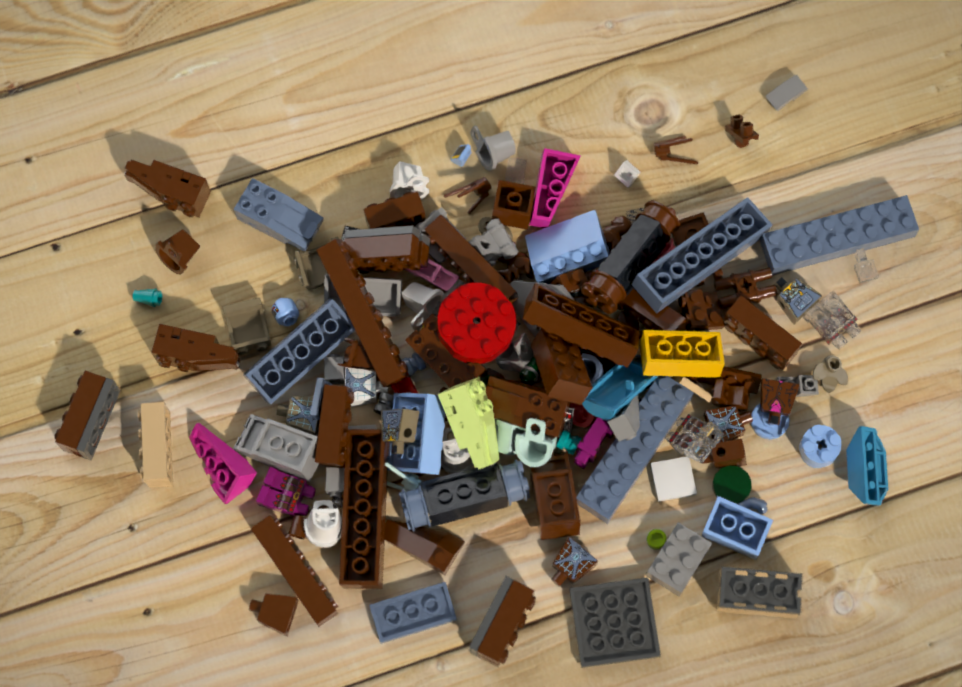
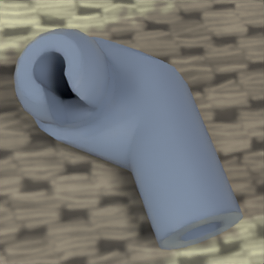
M755 497L738 503V505L747 509H757L759 514H764L768 511L765 500Z

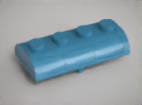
M631 361L628 368L616 364L592 385V390L582 404L590 414L604 420H611L658 376L643 375L642 364Z

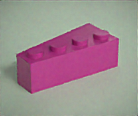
M544 148L539 165L529 225L540 228L549 227L578 164L580 155Z

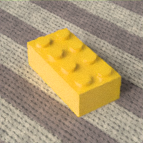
M643 331L640 340L643 375L721 376L725 363L720 332Z

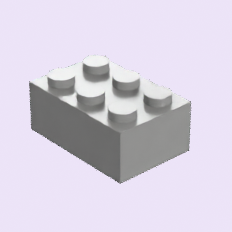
M678 522L648 569L646 576L680 597L712 543Z

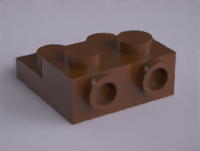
M702 289L689 290L679 297L678 303L682 308L683 317L686 318L687 331L718 330L725 327L717 291L702 292Z

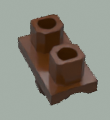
M740 114L731 116L730 124L725 125V131L734 137V144L739 148L748 146L751 139H759V134L753 130V124L751 122H743V116Z

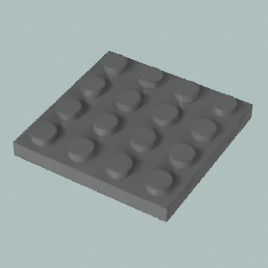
M648 577L569 589L581 668L661 657Z

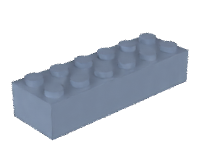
M329 299L246 371L243 376L268 404H272L343 342L345 338L352 334L355 328L350 318L333 299Z

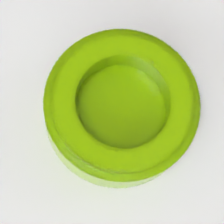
M660 529L651 530L646 539L648 546L654 550L661 549L667 540L666 534Z

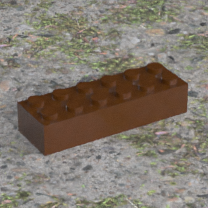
M536 282L525 300L523 319L527 323L537 325L548 333H554L565 341L576 343L582 349H589L600 357L612 360L617 365H623L628 368L639 350V330Z

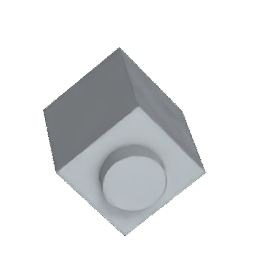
M331 354L329 357H324V376L331 384H345V367L338 365V363L345 364L344 357L339 354Z
M345 468L326 469L325 491L332 498H341L344 494Z

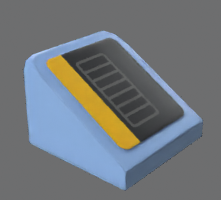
M471 145L459 146L452 156L451 162L463 167L471 155Z

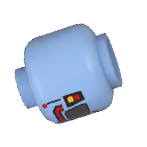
M290 298L277 299L271 308L276 322L282 326L295 324L299 317V310L295 302Z

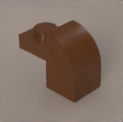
M716 379L715 385L712 387V404L720 408L736 406L738 411H747L750 392L744 386H729L723 379Z

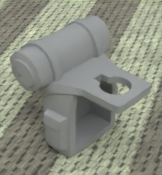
M499 219L491 220L487 224V231L484 234L477 235L469 241L470 245L491 266H494L496 260L502 256L505 259H512L519 252L516 244L507 233L504 224Z

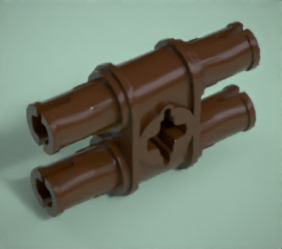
M770 267L756 271L748 269L745 272L732 273L730 277L714 280L716 291L729 288L735 290V294L719 298L721 309L731 307L740 296L750 303H760L761 299L777 296L775 285L763 288L756 286V282L772 279ZM743 284L745 285L746 288H749V289H748V292L746 291L745 288H742Z

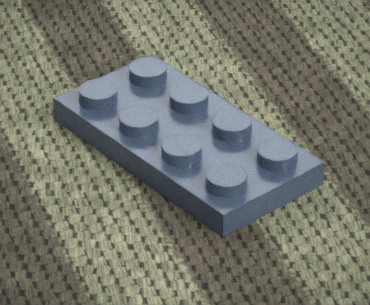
M446 582L369 605L381 644L457 621Z

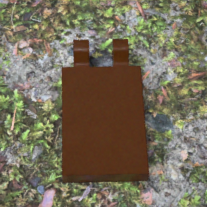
M704 212L679 220L680 228L671 234L676 247L709 225ZM721 268L713 273L714 280L722 279L723 271ZM705 279L697 284V287L705 285Z

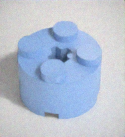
M825 425L811 427L806 431L799 444L802 460L813 468L831 465L840 453L841 437L831 427ZM819 444L822 445V449H821V450L818 449V445H819Z

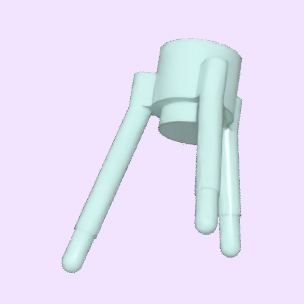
M385 462V466L404 479L401 483L404 487L388 481L387 486L401 491L402 489L410 491L417 489L418 485L421 484L422 481L415 473L408 472L409 474L405 475L388 462Z

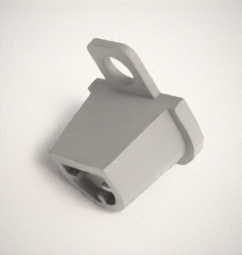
M476 125L472 127L470 135L477 147L475 153L486 170L495 169L498 163L515 154L516 147L509 130L490 137H484L483 139Z

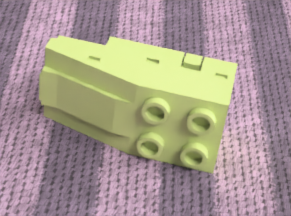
M480 377L455 385L438 394L459 449L467 447L474 467L478 469L489 465L492 466L499 461L493 405L486 395V387L480 380Z

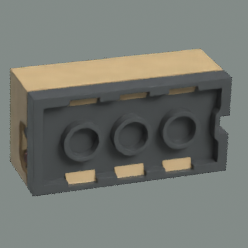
M722 567L719 571L717 612L797 618L801 614V597H797V595L802 590L803 574Z

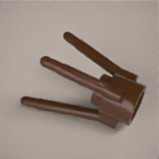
M681 136L666 141L654 142L655 157H660L661 161L669 160L696 165L699 163L695 160L667 156V154H670V146L693 141L692 138L686 139V136Z
M482 177L445 194L444 198L459 192L461 193L457 195L458 198L472 191L478 196L481 194V197L468 210L467 213L471 214L489 196L488 191L492 187L489 181Z

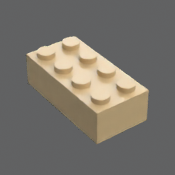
M165 402L142 403L141 410H138V420L142 426V429L138 431L139 440H142L139 456L140 460L143 459V467H140V477L149 488L173 487L170 410Z

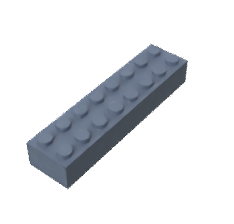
M905 195L764 233L761 236L760 244L773 276L913 238L917 235L919 227L908 196Z
M747 197L637 274L632 286L650 307L658 313L759 241L762 234L769 232L773 224Z
M658 376L639 403L640 427L636 436L628 441L624 439L619 442L617 438L614 440L576 496L577 504L608 524L691 401L694 392L669 376Z

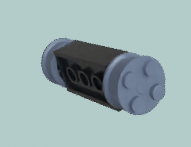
M514 460V463L505 466L497 465L496 462L492 466L489 465L481 469L473 468L423 481L421 486L418 485L417 489L410 491L402 489L399 496L408 530L412 529L415 531V528L424 525L429 527L432 525L433 527L508 507V505L511 506V502L523 499L527 502L530 494L527 478H524L522 462Z

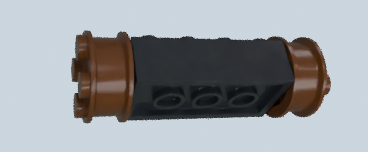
M655 200L648 201L644 205V211L636 215L631 228L622 236L618 245L611 250L610 255L600 264L599 269L590 274L591 279L582 284L581 291L588 305L597 307L606 314L614 313L617 310L619 301H624L634 288L632 283L637 274L652 265L665 248L666 243L671 240V234L680 228L679 219L675 215L676 212L673 208L666 207Z

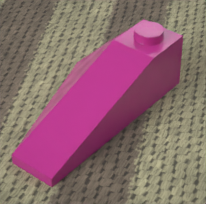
M196 423L189 438L198 457L204 461L206 466L204 471L206 475L210 474L213 481L211 486L214 492L224 504H228L250 487L257 472L244 457L203 425Z

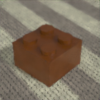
M499 180L491 220L499 219L505 226L528 230L536 187Z

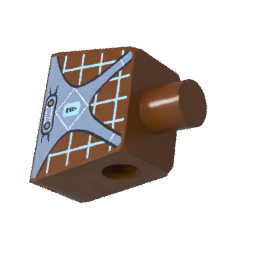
M579 268L557 276L550 284L563 285L570 295L575 298L583 295L581 286L583 283L588 282L583 269Z
M736 406L706 410L703 415L714 443L735 440L743 436L745 433L744 425L753 422L749 411L739 414Z
M569 536L552 564V567L557 572L551 580L559 587L566 579L575 584L598 564V560Z

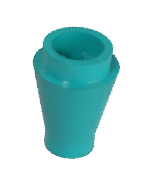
M157 288L134 290L133 301H138L152 307L160 306L162 303V291H158Z

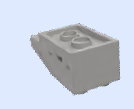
M252 414L249 415L244 425L245 428L241 436L238 437L233 449L269 467L310 482L319 465L315 463L318 437L268 418L266 420Z

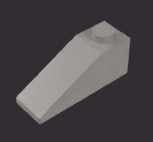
M638 395L611 420L607 421L619 442L624 439L626 441L633 439L640 427Z

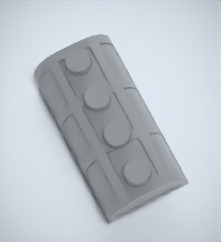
M325 274L324 303L329 299H333L347 314L329 275ZM363 277L366 281L365 287L372 294L375 300L374 305L381 312L382 316H400L402 279Z

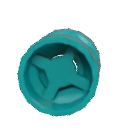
M564 429L556 447L559 449L565 448L569 454L574 455L581 437L577 435L571 436L570 432Z

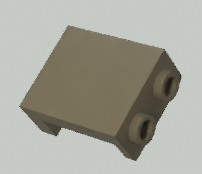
M320 247L302 253L299 250L295 251L296 257L294 262L296 268H300L301 272L299 280L301 285H305L308 290L324 286L325 274H328L317 252V249Z
M260 297L223 306L232 344L231 347H234L238 355L247 354L250 350L254 349L257 351L265 350L268 348L267 346H271Z

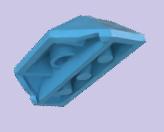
M859 426L846 449L848 487L863 504L880 506L889 490L886 450L877 435L876 428Z

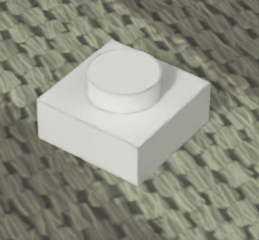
M626 160L614 176L628 188L641 172Z

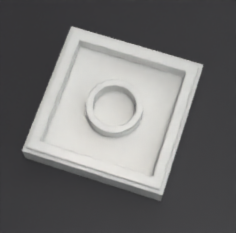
M689 456L650 463L658 502L697 495Z

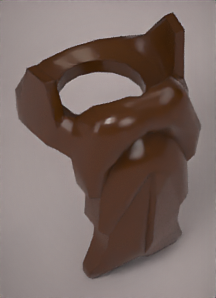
M345 338L344 340L351 345L345 351V364L338 363V365L351 369H359L360 367L374 369L364 347L358 345V340Z

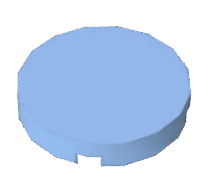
M758 404L751 413L753 419L751 427L761 438L777 439L788 429L789 415H781L780 424L771 425L768 424L769 413L761 411V404Z

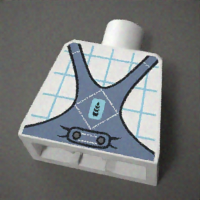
M345 367V386L352 388L354 392V402L351 404V407L376 403L377 393H388V387H383L381 381H377L375 371Z

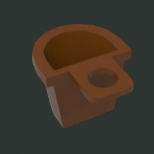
M182 229L164 242L160 240L156 244V253L168 269L181 275L186 271L187 264L197 253L200 245Z

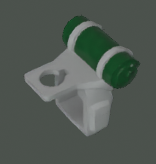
M522 333L517 341H512L508 349L496 358V362L501 369L520 373V379L524 383L532 385L538 380L540 372L531 342L526 333Z

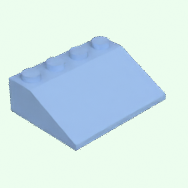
M596 210L525 235L531 266L536 281L539 283L550 284L557 276L582 268L584 272L598 268L610 255Z
M394 393L392 410L419 411L415 441L413 443H404V454H392V443L389 442L388 463L401 472L439 475L441 450L443 447V430L445 428V411L439 396L420 393Z

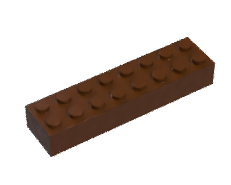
M348 429L350 437L349 441L346 442L347 459L345 461L339 585L343 589H383L388 467L385 466V462H388L389 442L382 440V429Z

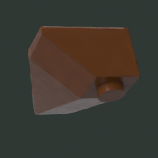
M389 519L385 523L386 542L444 576L465 544V541L446 531L422 526L415 528V531L412 529L408 530L407 523Z

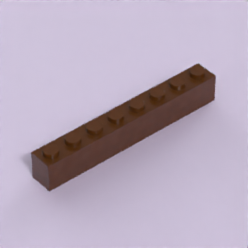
M334 239L318 248V255L383 387H391L409 377L407 373L408 367L399 356V348L396 344H393L390 338V330L382 322L383 316L374 305L375 300L365 287V279L362 275H359L356 269L358 265L351 258L347 243L341 239Z

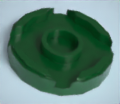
M726 466L715 474L712 487L716 497L719 496L738 504L749 496L752 483L749 474L743 468Z

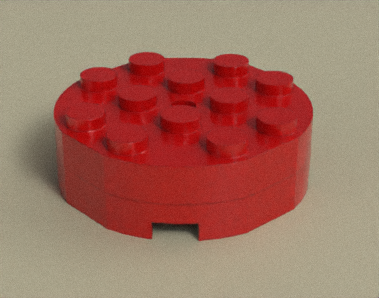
M468 283L459 286L443 300L438 312L437 332L440 342L454 358L465 363L466 361L479 364L488 363L508 349L513 340L516 327L515 310L512 303L498 288L485 283Z

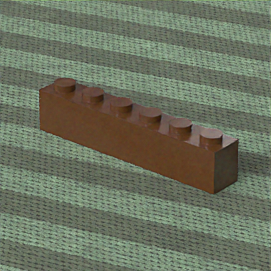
M442 215L438 216L424 229L427 237L430 238V244L432 246L436 244L439 247L438 252L444 258L448 257L451 260L450 264L456 271L460 269L464 273L462 276L468 283L492 285L498 288L511 303L519 298L513 287Z
M271 515L254 525L251 530L314 622L320 627L338 614L336 610L338 605L332 597L328 599L325 595L327 589L321 581L316 582L314 579L316 573L310 565L305 566L303 563L305 558L300 550L295 551L291 546L294 542L289 534L284 535L280 529L283 526L277 518L273 520Z

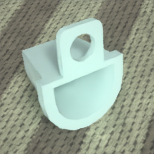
M495 419L498 452L506 455L516 454V434L524 433L526 428Z
M534 418L527 420L524 433L516 434L515 452L524 464L530 467H539L546 464L551 458L552 452L556 448L558 437L545 434L546 423ZM537 424L540 427V433L534 434L531 431V425Z

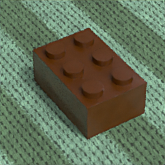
M418 191L414 193L407 192L402 197L396 199L394 197L388 198L383 203H373L364 209L368 229L402 226L415 227L418 223L426 220L425 210Z

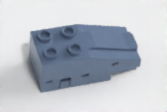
M254 178L251 179L234 208L237 220L302 251L307 250L311 241H313L312 238L315 237L324 221V218Z

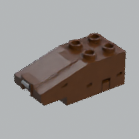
M132 159L127 162L124 176L128 182L136 184L146 193L164 204L167 209L182 211L184 215L191 218L193 216L200 218L211 193L206 178L153 160L151 166Z
M159 324L151 352L159 366L164 368H170V366L177 367L182 372H188L189 370L239 369L241 360L234 347L219 344L215 335Z
M490 375L485 392L488 399L492 402L495 419L526 428L527 420L534 418L546 423L545 434L559 437L562 434L570 402L547 396L544 388ZM532 424L531 430L540 432V427L537 424Z
M554 452V456L551 455L546 464L539 467H530L540 540L580 535V516L568 453Z

